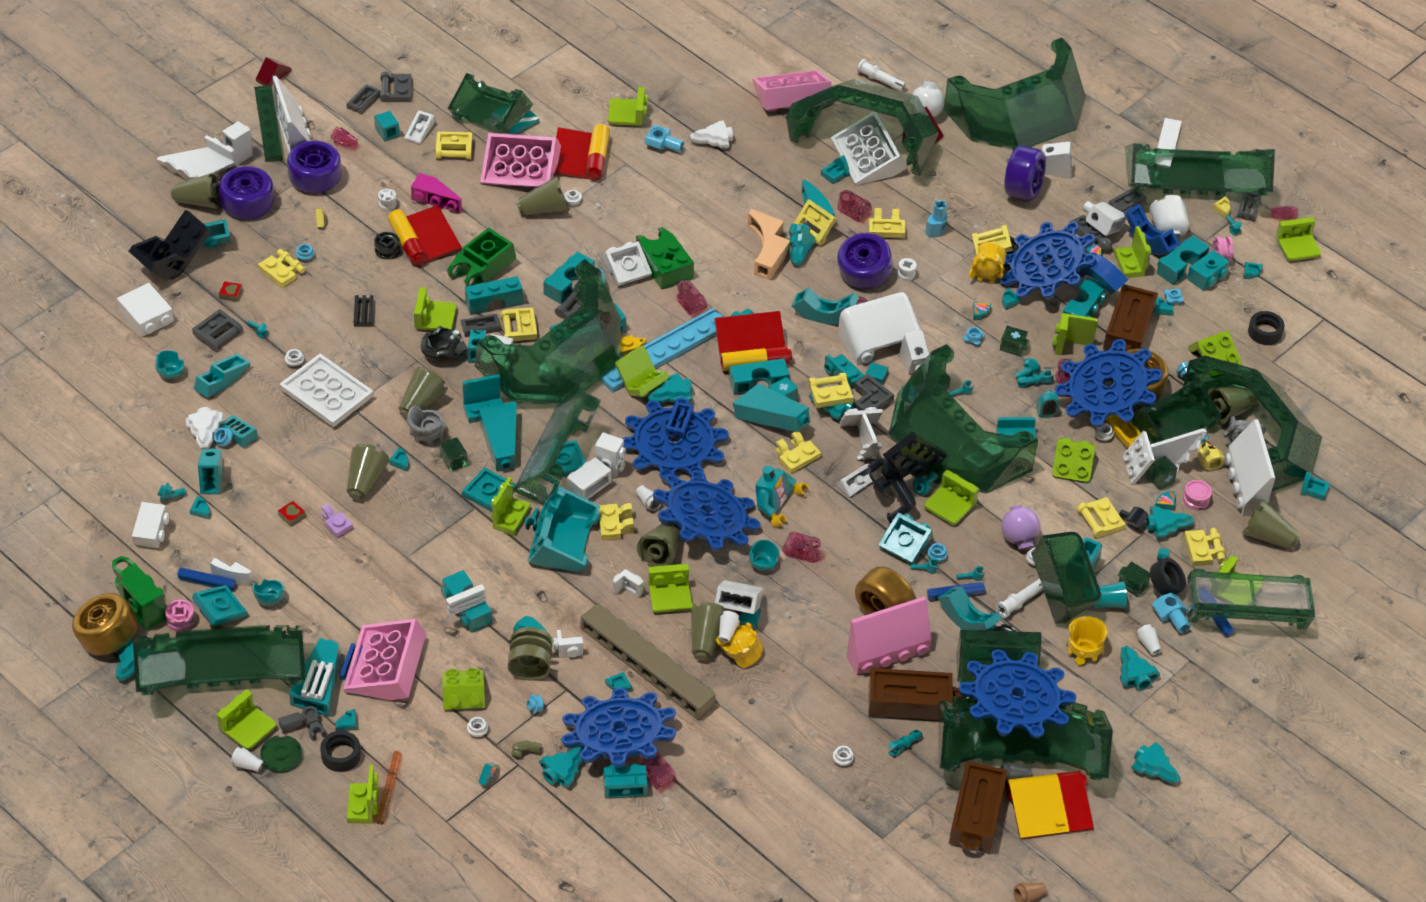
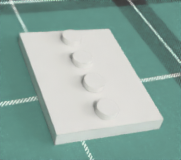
M322 354L317 355L279 384L280 390L332 427H335L374 397L373 390Z

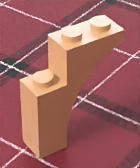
M751 209L748 215V227L757 234L763 247L760 255L755 260L754 274L771 280L789 255L790 240L781 237L784 221Z

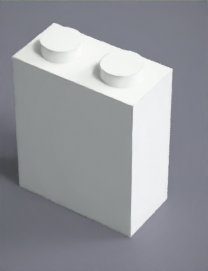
M150 283L117 298L119 312L141 337L174 322L172 308Z
M724 580L717 588L715 603L723 606V608L754 614L760 608L763 588Z

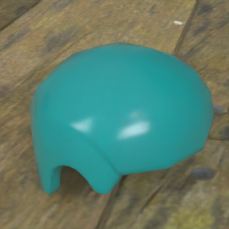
M161 351L156 355L155 368L162 377L167 379L177 378L184 371V360H180L176 351Z
M760 539L751 547L749 562L755 569L770 571L777 564L780 551L775 543Z
M263 579L260 585L254 583L252 587L257 602L264 606L277 604L285 595L284 586L277 580L267 581Z

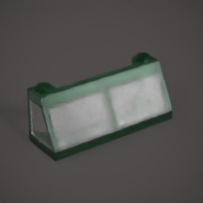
M582 392L556 406L513 491L544 505L558 488L564 475V469L556 461L569 435H574L578 430L587 432L601 402L600 399Z
M1194 569L1190 571L1187 577V620L1197 623L1198 618L1205 617V620H1209L1210 617L1278 621L1289 622L1290 626L1296 623L1297 629L1307 630L1315 618L1310 578H1304L1302 575L1284 577L1206 572L1204 569Z

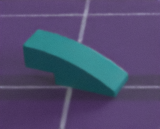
M802 180L801 194L804 203L806 204L808 199L812 200L835 216L831 204L821 191L807 180Z
M238 353L211 364L210 371L196 376L194 389L206 398H209L235 381L250 366L251 362Z

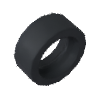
M1270 311L1257 312L1251 317L1248 334L1253 341L1259 344H1276L1282 338L1285 327L1284 321L1276 313ZM1267 324L1274 327L1276 331L1265 332L1256 325Z
M1166 557L1151 566L1150 578L1160 594H1178L1185 589V574L1175 560Z
M348 731L331 732L321 742V759L323 764L330 770L336 772L348 771L354 768L360 761L361 747L358 738L353 733ZM339 744H346L353 748L352 754L344 758H334L329 755L328 751L333 746Z

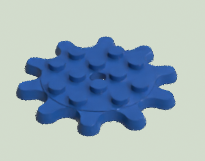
M1045 222L1041 224L1039 233L1034 237L1020 234L1015 238V243L1019 246L1018 250L1012 254H1007L1003 265L1011 267V269L1003 275L1002 279L1000 278V283L1006 287L1012 284H1019L1016 295L1020 299L1027 298L1036 290H1041L1043 297L1051 299L1055 296L1056 288L1062 284L1076 287L1081 282V277L1077 272L1083 267H1091L1096 263V256L1094 254L1085 253L1087 248L1094 245L1095 236L1093 234H1086L1081 237L1075 236L1079 228L1077 222H1070L1062 230L1058 231L1053 229L1051 222Z
M1122 339L1115 340L1112 343V347L1107 351H1100L1096 345L1087 344L1083 349L1085 354L1083 361L1078 363L1066 361L1061 366L1063 372L1070 375V380L1066 383L1058 384L1055 387V393L1059 397H1071L1073 399L1071 404L1066 407V414L1074 418L1082 413H1090L1091 424L1097 428L1103 426L1106 418L1113 415L1119 416L1125 423H1130L1134 418L1132 408L1135 405L1145 404L1151 406L1155 403L1156 395L1147 390V386L1159 382L1163 376L1160 369L1145 368V363L1151 357L1150 350L1141 349L1134 354H1129L1125 351L1126 342ZM1106 382H1113L1109 388L1104 385Z
M678 398L675 403L689 404V401L683 398ZM652 400L646 404L649 412L646 417L640 418L630 415L625 419L627 427L635 431L633 436L622 438L624 439L626 451H636L639 453V456L633 460L634 468L637 471H643L648 467L658 468L660 470L659 476L664 482H666L665 478L669 474L674 475L678 471H684L691 476V472L694 470L703 473L701 463L712 462L719 464L724 459V453L717 450L714 444L725 441L729 436V432L724 428H713L710 426L709 423L715 417V411L710 408L703 409L697 413L693 412L684 437H680L678 433L677 435H673V432L665 433V428L674 406L672 408H663L659 402ZM679 407L672 427H675L676 422L682 409L681 407ZM686 409L681 425L679 427L680 429L682 428V425L684 423V420L689 409ZM676 438L679 441L674 444L670 439Z
M697 470L691 472L690 481H683L676 475L669 474L666 476L665 481L671 490L656 489L653 492L654 501L667 507L666 510H661L658 513L659 521L663 524L670 523L681 528L679 533L680 539L683 542H690L693 538L705 540L712 551H719L723 547L724 540L731 541L738 547H744L749 539L742 530L754 532L761 525L757 519L748 516L745 512L754 507V501L748 497L739 498L734 496L731 492L733 483L727 479H722L719 483L713 484L708 482L705 475Z
M994 650L991 654L993 660L991 665H983L977 661L968 662V673L975 677L976 680L974 682H962L959 684L958 689L961 696L973 698L978 702L970 708L972 719H993V721L997 722L996 729L998 734L1003 737L1008 736L1014 728H1023L1033 739H1039L1044 734L1043 723H1051L1058 727H1064L1068 723V715L1063 713L1059 706L1072 705L1076 701V694L1072 691L1062 690L1057 686V683L1065 675L1062 669L1042 670L1037 666V655L1032 652L1024 653L1021 660L1015 661L1009 659L1003 650ZM1012 693L1020 694L1021 696H1012Z
M617 688L612 691V696L608 700L601 701L594 696L584 697L582 705L586 710L583 713L564 715L562 721L565 726L575 730L562 736L561 740L567 748L584 747L580 752V758L584 763H591L597 758L604 757L605 759H610L615 768H621L625 765L626 759L629 756L640 755L648 760L654 759L657 754V748L653 745L654 743L659 741L670 742L675 739L676 730L663 724L675 718L676 710L672 707L655 708L657 694L653 692L645 693L640 698L634 699L628 697L626 689Z

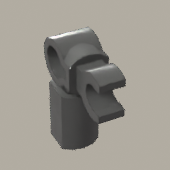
M313 706L305 707L302 713L296 712L278 718L282 732L301 727L302 724H305L309 729L311 740H314V732L316 731L320 732L322 737L325 736V729L320 724L318 718V710Z

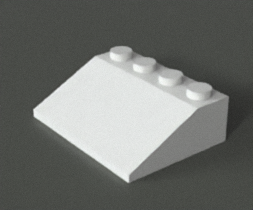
M273 76L276 116L288 153H290L298 144L311 141L309 140L311 139L309 128H305L307 124L305 117H302L301 105L298 106L294 96L277 76Z
M873 111L831 137L840 156H845L849 173L856 185L890 178L908 168L876 111Z
M1254 419L1229 445L1228 452L1224 455L1225 465H1228L1229 468L1228 476L1233 482L1232 490L1237 496V508L1241 510L1242 516H1252L1262 500L1267 503L1269 502L1275 481L1274 471L1258 419Z

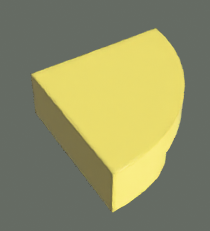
M1223 197L1213 204L1212 209L1226 218L1231 209L1230 201L1227 197Z
M316 208L317 227H324L322 208Z

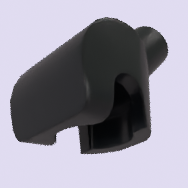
M1133 507L1130 512L1125 510L1119 512L1120 517L1124 518L1134 529L1140 527L1148 517V513L1140 507Z

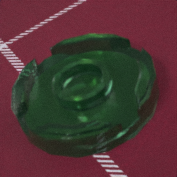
M278 735L266 740L260 750L263 766L274 773H286L295 769L300 764L303 756L301 745L295 738L287 735L279 737Z

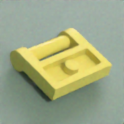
M437 132L436 159H441V157H458L471 160L472 132ZM442 149H466V151H461V150H442Z
M808 199L794 224H804L806 219L821 230L819 234L812 229L810 233L816 238L815 243L822 246L837 218Z
M1007 224L1002 225L998 229L977 234V232L972 234L976 255L978 253V246L984 242L1000 244L1006 252L1013 251Z
M533 307L507 309L500 312L501 320H503L504 337L513 338V343L514 341L537 339ZM511 318H516L517 332H512Z
M839 373L838 376L819 379L814 377L808 378V386L816 408L853 402V395L846 373ZM835 383H840V384H841V385H836V386H830V387H824V388H817V386H823V385H829V384H835Z
M1107 497L1087 504L1083 502L1076 507L1078 513L1083 515L1091 527L1095 538L1125 529L1126 524ZM1090 512L1094 514L1101 526L1097 524Z

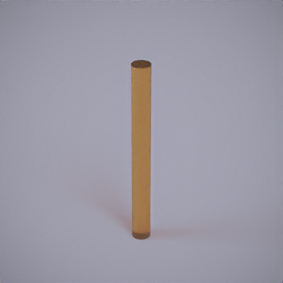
M394 751L376 818V823L379 825L384 824L402 755L400 751Z

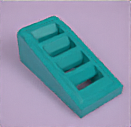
M234 415L219 425V428L230 429L233 433L232 439L242 448L258 438L257 429Z

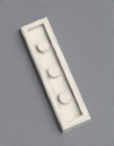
M1164 119L1153 167L1170 170L1182 121Z

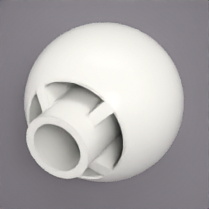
M924 81L922 86L917 87L910 98V106L915 114L927 106L933 118L941 113L945 103L944 95L937 88V83Z

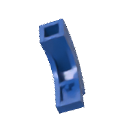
M1140 203L1123 212L1131 227L1128 229V232L1132 238L1135 227L1140 226L1141 231L1145 234L1146 243L1151 248V253L1165 254L1181 245L1173 229L1159 231L1153 227Z
M1093 252L1090 253L1096 256L1095 265L1083 267L1077 272L1081 278L1088 275L1096 279L1109 294L1116 292L1128 281L1126 276L1114 264Z

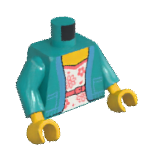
M765 466L762 469V476L755 485L758 511L764 512L767 517L772 518L771 523L774 527L783 526L782 523L787 521V518L783 514L776 515V513L792 492L791 487H793L796 495H804L806 493L802 489H808L809 486L806 483H796V479L780 468L773 469L772 466Z

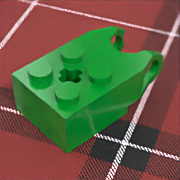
M488 227L462 247L463 250L456 255L449 265L447 272L451 278L466 274L467 277L464 280L466 287L486 283L516 259L514 243ZM458 265V267H457V269L455 270V272L452 273L454 267Z
M660 227L658 228L659 238L656 240L647 239L642 235L636 236V242L639 241L652 271L651 276L661 289L693 278L694 262L673 233Z
M124 556L114 559L112 561V568L117 576L115 578L116 588L134 610L141 626L147 631L165 621L167 606L164 603L165 594L160 587L157 588L152 577L149 574L146 575L131 559ZM120 562H125L128 564V567L120 570L116 565Z

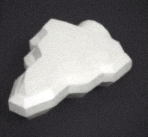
M723 120L707 126L706 129H700L690 134V139L697 144H709L713 147L728 149L729 141H733L732 127H726Z
M208 407L199 408L197 413L190 414L186 418V427L190 429L192 436L196 437V443L201 450L209 449L213 442V435L219 429V425L223 423L224 417L222 412L211 410Z

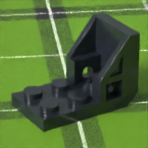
M185 210L165 239L158 236L151 237L132 245L128 252L149 271L173 280L182 275L211 233V230L190 211Z

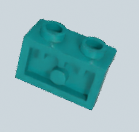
M829 354L825 356L824 368L826 372L832 376L846 373L850 389L854 387L856 381L865 376L843 354L834 358Z
M999 417L996 426L998 444L1003 447H1036L1035 417Z

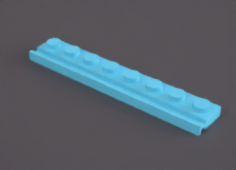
M712 308L644 345L655 369L717 336L714 318L723 316ZM616 361L596 371V377L600 378L601 382L612 393L625 386L615 366Z

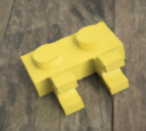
M874 208V216L869 218V233L880 237L905 238V220L899 219V209H892L891 219H882V208Z
M793 432L791 434L794 439L790 443L796 447L791 451L783 438L776 442L778 448L775 449V452L780 455L779 462L790 474L821 457V452L810 440L804 442L800 432Z
M631 503L624 504L620 508H618V504L600 505L599 520L602 540L621 539V534H634ZM624 518L625 520L622 523H620L619 519Z

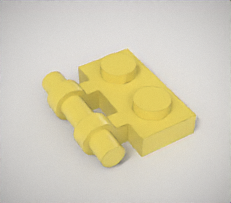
M279 249L276 252L279 258L276 259L271 255L258 264V269L283 288L296 280L295 273L297 271L303 274L306 269L300 261L294 260L290 253Z
M1216 528L1209 530V536L1205 535L1204 530L1185 531L1184 539L1192 566L1212 565L1213 558H1217L1219 563H1222L1224 560L1226 561V551L1221 545L1222 538ZM1209 545H1213L1214 549H1209Z

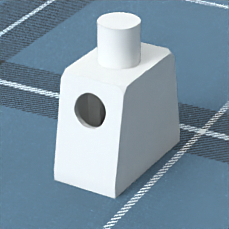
M1071 142L1044 144L1042 151L1046 156L1045 175L1071 178Z
M1087 201L1082 209L1088 213L1086 221L1106 236L1121 231L1126 221L1123 212L1105 202L1094 205Z
M922 330L904 333L900 349V356L908 374L916 373L917 378H924L928 375L927 367L930 359Z

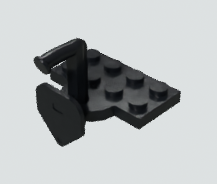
M914 431L883 454L884 458H878L868 465V474L876 488L883 495L892 499L894 493L890 486L893 485L904 503L896 511L887 513V520L890 524L897 513L904 515L916 506V499L903 478L909 474L916 478L923 477L928 473V470L940 465L943 459L948 456L945 450ZM881 466H883L881 473L883 474L882 476L877 471V469Z

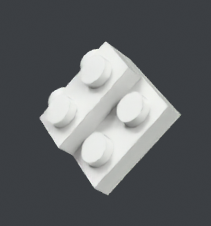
M639 241L635 243L628 242L622 247H611L605 251L603 259L609 273L613 274L617 286L652 275Z

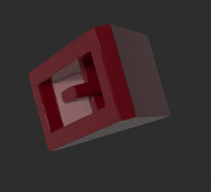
M265 57L256 76V82L270 88L273 85V76H277L280 80L292 69L278 60Z

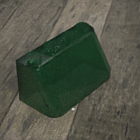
M1071 531L1043 535L1034 549L1032 557L1055 624L1065 623L1095 605L1101 597V591L1083 539L1078 533Z
M960 630L956 651L957 680L959 684L976 680L975 677L968 673V662L977 661L983 665H991L993 663L991 654L994 650H1003L1009 659L1015 661L1021 660L1024 653L1032 652L1037 655V666L1040 668L1041 632Z

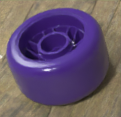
M318 140L300 143L290 151L287 158L289 180L294 187L303 192H325L333 188L341 178L340 154L329 143Z
M1018 146L1013 150L1007 164L1004 179V189L1009 197L1025 201H1031L1037 197L1046 171V156L1042 150L1027 146Z
M252 166L234 168L228 171L219 183L221 206L232 217L245 220L255 219L266 214L274 203L272 179L260 168Z
M855 234L847 238L838 250L837 261L840 275L847 284L854 288L872 289L878 287L888 279L892 272L893 260L891 249L888 243L876 234Z

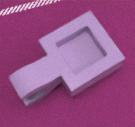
M328 503L321 507L324 511L321 514L326 519L325 527L336 538L353 529L352 523L341 512L335 514L333 508Z

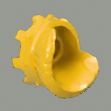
M984 242L978 246V253L972 261L969 278H974L976 275L977 281L981 282L982 279H989L990 283H994L997 277L1002 279L1003 270H1005L1003 265L1007 256L1005 249L1000 244L993 242Z
M1082 616L1072 620L1068 629L1070 637H1068L1069 640L1066 644L1069 646V655L1074 653L1078 656L1075 659L1078 665L1085 664V658H1091L1092 661H1096L1099 654H1104V641L1108 636L1107 626L1102 620L1092 616Z
M748 622L746 626L738 624L729 643L719 641L718 637L715 639L726 655L735 659L739 667L747 668L752 666L760 659L761 653H763V644L756 637V631H753L751 624Z

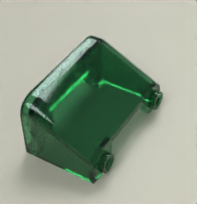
M466 73L448 106V110L455 119H464L503 134L508 133L530 111L533 103L522 90L515 89L509 93L488 86L484 81L476 82L474 75Z
M1198 378L1188 386L1182 387L1177 392L1159 400L1153 405H1146L1134 413V418L1131 422L1141 433L1145 431L1149 441L1154 444L1205 427L1210 429L1218 424L1216 421L1222 415Z

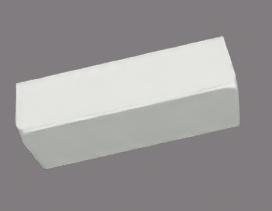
M868 462L835 484L847 496L851 497L873 483L868 474V465L870 463Z

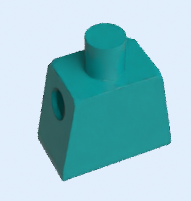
M215 448L201 450L198 462L200 494H220L223 475L221 450ZM212 474L213 480L208 479V475Z

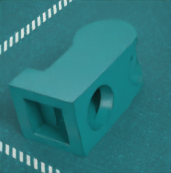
M471 329L468 343V362L481 363V358L486 349V330Z

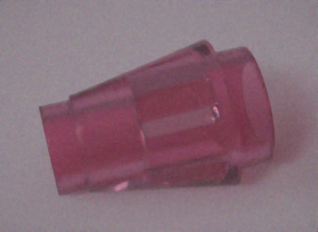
M336 127L331 135L334 143L353 149L358 144V139L343 127Z
M1294 205L1272 206L1271 216L1284 221L1297 219L1298 208L1294 207Z

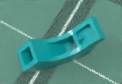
M808 287L796 294L792 307L811 321L823 324H839L841 312L848 307L856 305L859 296L852 293L840 300L830 301L819 297Z
M963 587L951 588L938 597L949 618L970 636L980 638L994 629L996 623L1002 620L999 613L985 614L979 611L971 603Z

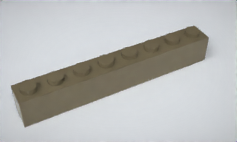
M597 603L581 616L580 629L696 720H700L715 707L716 694L711 688L700 683L695 676L687 673L681 665L676 664L667 654L656 649L651 642L642 638L636 630L629 628L623 620L616 618L607 608H603Z

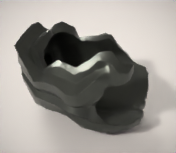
M439 326L433 333L430 331L426 332L421 341L422 353L433 361L457 359L467 349L458 330Z

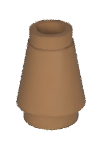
M1043 882L1019 883L1013 889L1016 902H1031L1047 894V888Z

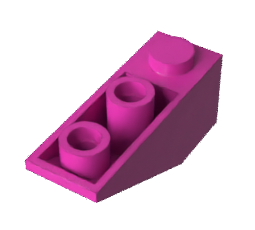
M418 174L411 186V200L433 206L438 205L440 208L458 213L462 212V199L436 177Z

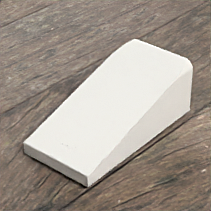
M418 110L404 140L421 144L436 121L434 115Z

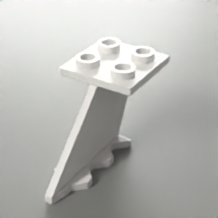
M207 135L204 137L208 146L206 148L157 158V161L173 174L178 173L186 181L209 173H218L227 168L234 169L240 167L235 150L231 146H225L218 139Z
M869 407L862 411L849 409L847 412H844L839 423L840 427L857 425L863 449L859 452L860 455L857 456V460L876 459L879 449L882 448V443H878L870 425L878 423L883 413L882 409Z
M1202 428L1151 445L1147 433L1143 431L1123 454L1131 484H1135L1146 470L1172 467L1173 472L1177 474L1180 464L1189 461L1192 450L1198 451L1200 442L1207 433L1206 429Z

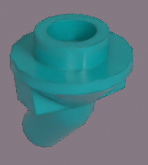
M1026 358L1023 363L1025 368L1015 373L1017 379L1027 375L1032 376V374H1037L1041 367L1037 360Z
M933 471L926 479L923 477L915 478L913 488L916 493L922 496L926 495L932 487L930 485L938 478V475Z
M167 482L166 485L161 484L157 495L160 496V501H167L169 498L186 495V490L184 487L172 490L173 487Z

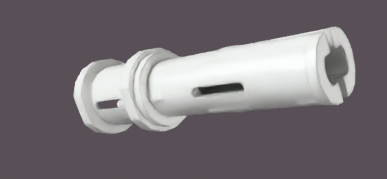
M862 59L857 66L856 71L859 74L863 73L869 76V79H876L901 93L904 91L902 87H906L905 82L881 71L877 65L873 66L867 63L865 59Z
M1040 577L1017 594L1012 593L1005 601H1000L995 605L997 613L1002 618H1007L1011 612L1019 610L1023 603L1047 589V582L1039 586L1045 581L1044 578Z

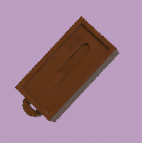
M1126 284L1122 285L1105 335L1103 349L1109 350L1112 347V343L1117 339H1122L1126 342L1125 351L1142 349L1158 297L1157 292Z
M871 668L868 716L950 721L952 708L958 706L961 702L962 696L959 693V689L953 686V673Z
M966 761L949 843L960 845L963 849L970 851L982 850L991 852L1008 770Z

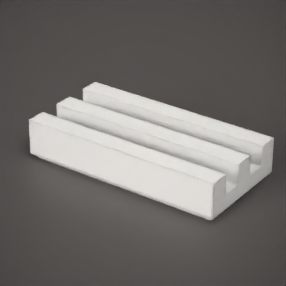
M481 584L447 598L446 612L449 617L486 602L484 586Z
M317 660L312 661L301 691L302 697L322 700L333 670V663L326 665L323 661L317 663ZM316 669H318V671H317V673H316V676H315V679H314V682H313V685H312L311 690H310V693H309L308 690H309V687H310V685H311V682H312L314 673H315ZM323 670H326L319 692L315 694Z

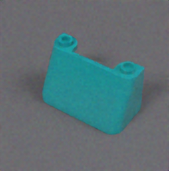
M559 486L541 509L527 561L537 566L575 572L585 570L589 559H587L584 549L589 529L593 524L596 525L600 519V514H598L600 505Z

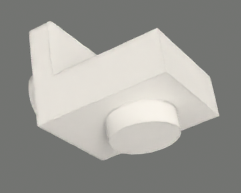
M627 569L615 575L612 580V592L614 594H617L624 588L639 598L644 592V581L641 577L634 575Z
M556 630V638H553L554 650H558L559 658L583 655L582 637L562 639L561 630Z

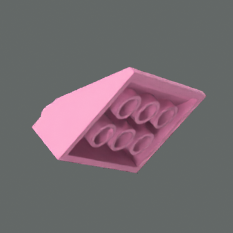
M819 70L752 78L760 103L767 111H777V108L793 109L794 106L809 107L811 104L816 103L817 105H826L827 102L832 101L831 81Z
M488 133L480 183L537 188L553 178L559 161L561 144L556 137Z
M925 596L851 620L847 659L856 675L869 673L871 668L888 667L893 663L906 661L911 657L924 655L930 651L931 631Z
M417 619L362 625L343 690L348 693L386 700L408 698L426 637V632Z

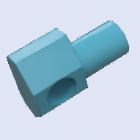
M654 125L645 138L646 145L662 150L668 148L681 152L684 147V141L671 137L670 129Z
M942 200L934 203L933 213L927 219L925 234L928 237L941 236L946 230L948 218L946 213L947 204Z
M1168 593L1160 596L1152 603V608L1162 622L1171 620L1179 633H1184L1190 629L1191 624L1184 616L1187 608L1177 594Z

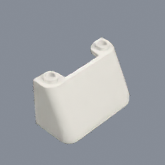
M899 292L844 309L839 318L838 336L856 365L870 362L875 350L902 342L904 333L921 331L909 298L904 292Z

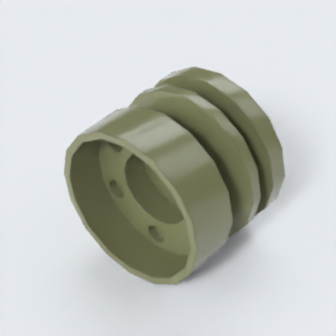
M534 627L520 628L513 632L510 638V652L508 656V670L513 676L522 680L535 681L549 674L553 639L550 634Z

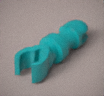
M1046 370L1039 375L1035 373L1030 377H1020L1017 380V384L1020 387H1025L1028 384L1037 385L1039 382L1051 383L1054 381V375H1051V370Z
M915 729L908 736H902L900 740L890 742L887 746L892 750L888 751V753L892 756H897L904 748L910 747L912 742L919 741L922 738V732Z

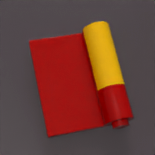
M598 124L594 126L592 133L558 127L556 138L561 144L555 174L590 180L600 179L603 175L610 129L606 125Z

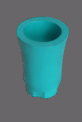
M1125 582L1085 588V607L1126 609L1127 595Z

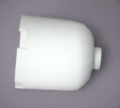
M1166 195L1164 196L1165 199L1159 202L1155 200L1150 205V213L1157 230L1168 231L1173 229L1176 237L1179 239L1189 229L1185 203L1181 200L1180 196Z

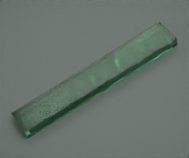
M272 85L254 87L265 162L283 160Z

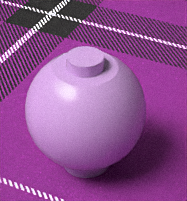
M1022 505L1010 507L1011 511L1004 515L1001 523L1004 537L1010 543L1018 545L1019 550L1033 547V541L1040 532L1039 517L1030 508H1022Z

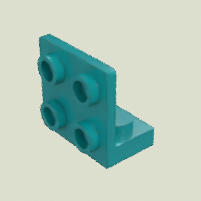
M499 374L462 382L463 408L468 423L479 421V408L503 404Z

